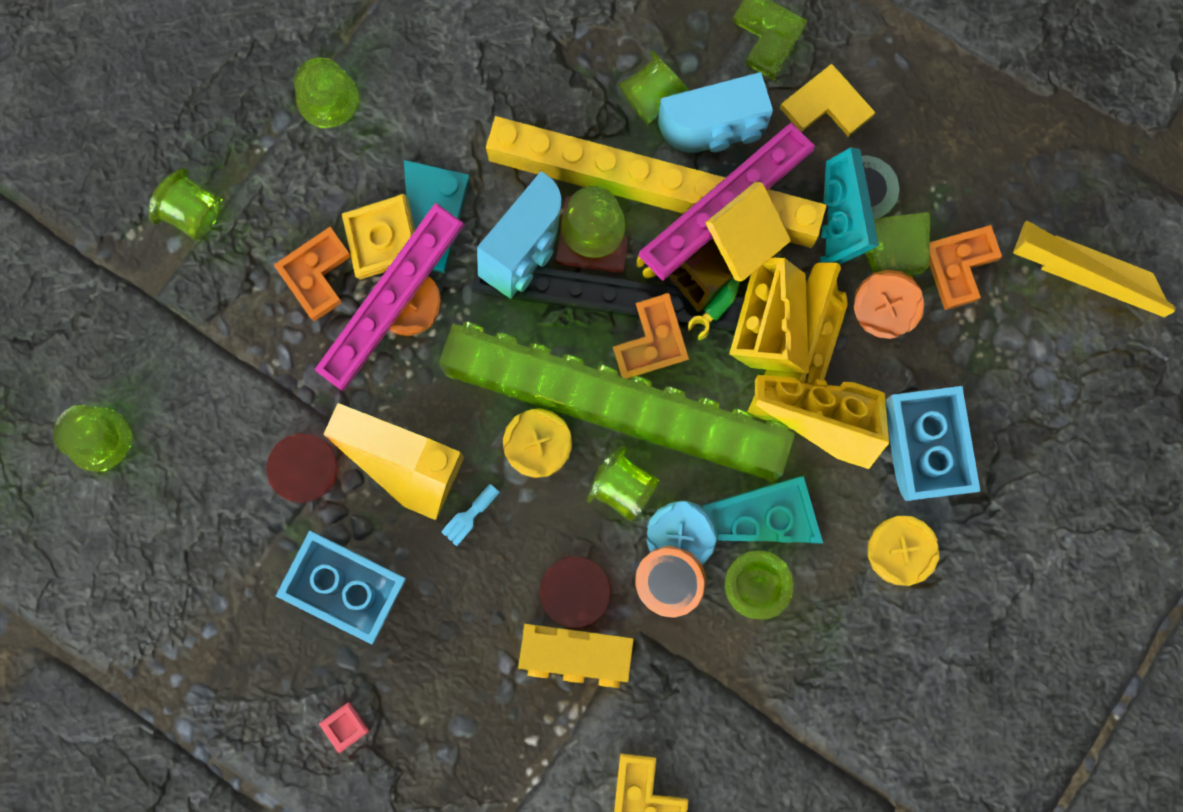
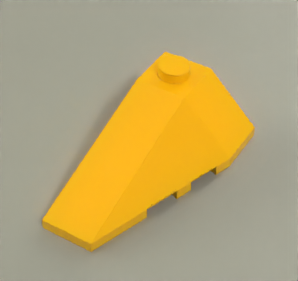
M758 375L755 379L756 406L839 460L869 469L889 444L884 392L854 382H843L841 386L828 385L826 380L815 379L813 384L800 383V381L793 377Z
M339 403L323 434L402 506L437 521L464 460L461 452Z

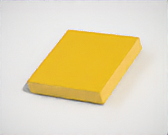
M761 182L753 183L705 222L728 268L737 281L745 280L791 241Z
M405 194L342 213L355 277L360 280L386 272L415 232L409 199Z

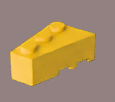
M770 258L750 276L729 355L750 368L809 374L805 273L785 258Z
M524 624L518 669L528 670L527 676L549 678V673L563 674L564 681L584 683L585 677L599 679L598 685L620 688V681L628 682L634 639Z

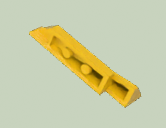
M1026 221L1024 223L1013 253L1042 264L1041 270L1162 317L1175 312L1176 307L1166 300L1154 273L1060 236H1053L1031 222Z
M816 263L806 282L809 374L766 370L764 375L793 377L800 381V383L813 384L815 379H825L848 305L846 292L838 291L837 277L841 270L840 264ZM754 396L748 409L750 415L790 428L756 406Z

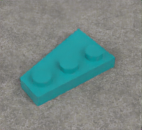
M850 147L826 161L824 203L828 206L827 225H822L821 238L826 239L825 256L820 257V263H838L841 265L879 246L860 149Z
M404 160L406 196L409 199L415 230L435 203L460 219L470 181L469 175ZM453 242L432 271L446 273Z
M801 475L701 505L710 514L716 525L717 540L823 544L805 479Z

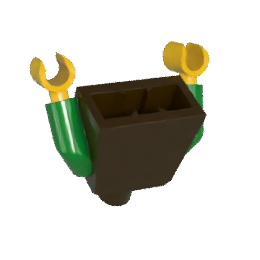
M713 238L669 275L670 279L698 312L702 310L706 312L703 316L693 317L688 327L690 331L695 324L704 325L705 330L699 334L698 340L706 338L709 334V323L713 319L717 321L734 302L741 284L740 281L734 279ZM638 256L637 265L640 268L646 263ZM650 267L645 268L642 272L645 278H652L656 275Z

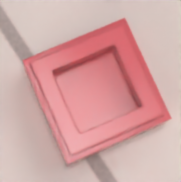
M351 702L346 703L319 723L338 753H341L370 732V729Z

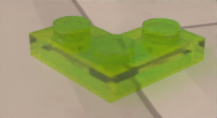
M743 0L734 15L733 22L759 36L758 41L746 59L745 65L774 80L808 21L770 0Z

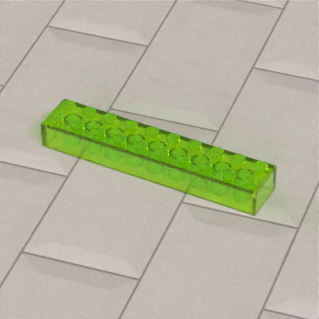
M463 322L462 326L452 324L439 361V365L447 377L774 482L783 475L795 433L787 431L788 426L781 422L767 420L765 424L753 420V414L740 409H733L732 413L719 409L720 404L705 398H699L698 402L685 398L686 393L671 387H665V390L662 391L651 387L652 382L637 376H631V379L628 380L617 376L618 371L607 366L598 365L597 369L583 365L584 360L572 355L564 354L563 358L550 355V349L538 344L531 343L530 347L516 344V338L504 333H497L496 337L482 333L484 329L473 323Z

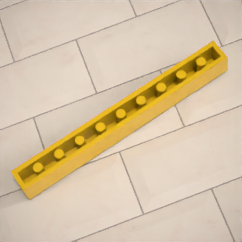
M495 116L486 145L487 156L490 162L534 174H539L542 171L550 178L682 214L725 179V177ZM770 189L767 190L791 239L790 243L812 248L820 232L826 204Z

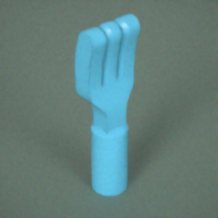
M489 484L474 500L472 507L467 512L457 513L441 533L458 546L474 528L476 516L480 512L482 513L500 492L492 484Z

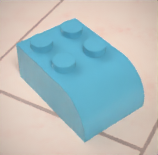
M759 72L661 98L658 126L665 141L679 151L698 153L706 150L719 152L736 142L742 141L743 144H749L760 140L765 135L773 112L762 73Z
M542 171L477 247L478 276L510 299L518 290L523 292L533 278L532 272L538 265L543 267L549 261L554 251L552 248L557 240L561 195L556 183Z
M963 387L894 394L887 398L886 411L895 476L904 500L911 501L980 492Z
M309 531L276 597L373 645L407 578L320 534Z

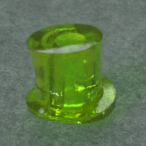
M654 49L649 51L652 57L651 61L644 65L637 73L618 84L628 104L647 125L659 114L661 98L689 91L686 85Z
M317 57L307 60L298 68L294 77L296 104L299 113L307 122L320 128H331L342 125L354 115L359 104V91L352 78L336 62L328 58Z
M184 167L169 174L157 186L150 199L148 217L154 225H160L165 221L198 242L209 232L223 206V198L200 188L189 180L190 171Z
M589 186L577 191L571 197L567 209L563 213L561 232L568 246L578 254L587 257H602L612 253L619 247L625 234V219L618 201L610 191L597 186Z
M77 405L65 410L59 416L54 426L53 437L57 448L69 456L78 467L86 471L101 472L111 469L123 460L131 446L132 433L127 420L121 414L104 407Z
M620 446L608 455L600 465L591 482L586 502L590 504L596 498L612 507L626 520L631 522L650 499L659 478L643 471L624 457L627 449L624 446Z
M749 551L739 556L729 567L725 577L726 596L732 607L741 615L751 619H769L780 614L789 604L793 594L792 574L784 561L778 556L766 551Z

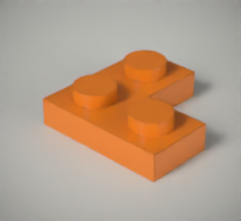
M991 225L929 242L923 247L944 310L978 301L981 297L971 268L998 261L1002 257Z
M328 227L275 263L274 266L309 317L315 322L342 303L324 275L351 258V255L332 228Z
M669 293L635 303L645 336L613 346L622 379L624 380L689 360Z

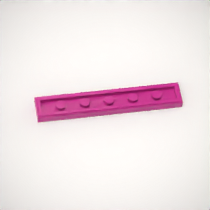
M789 123L639 252V257L663 281L713 238L705 223L755 182L763 183L766 191L769 190L813 152L815 145L793 123Z
M435 203L322 358L315 371L338 389L345 391L465 224Z

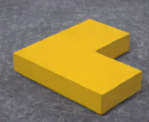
M833 64L829 65L786 99L780 106L784 114L801 132L827 113L848 137L875 115V111Z
M620 753L614 812H687L688 798L653 794L656 757Z

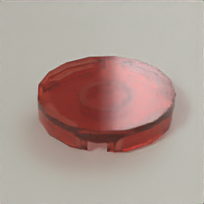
M299 433L288 436L275 445L268 457L266 472L269 484L278 495L291 502L309 503L323 497L330 491L336 481L338 464L334 452L325 441L314 435Z
M569 557L557 561L547 570L541 582L540 599L544 610L553 621L565 627L581 628L594 623L603 615L610 599V585L606 574L596 563L586 558Z

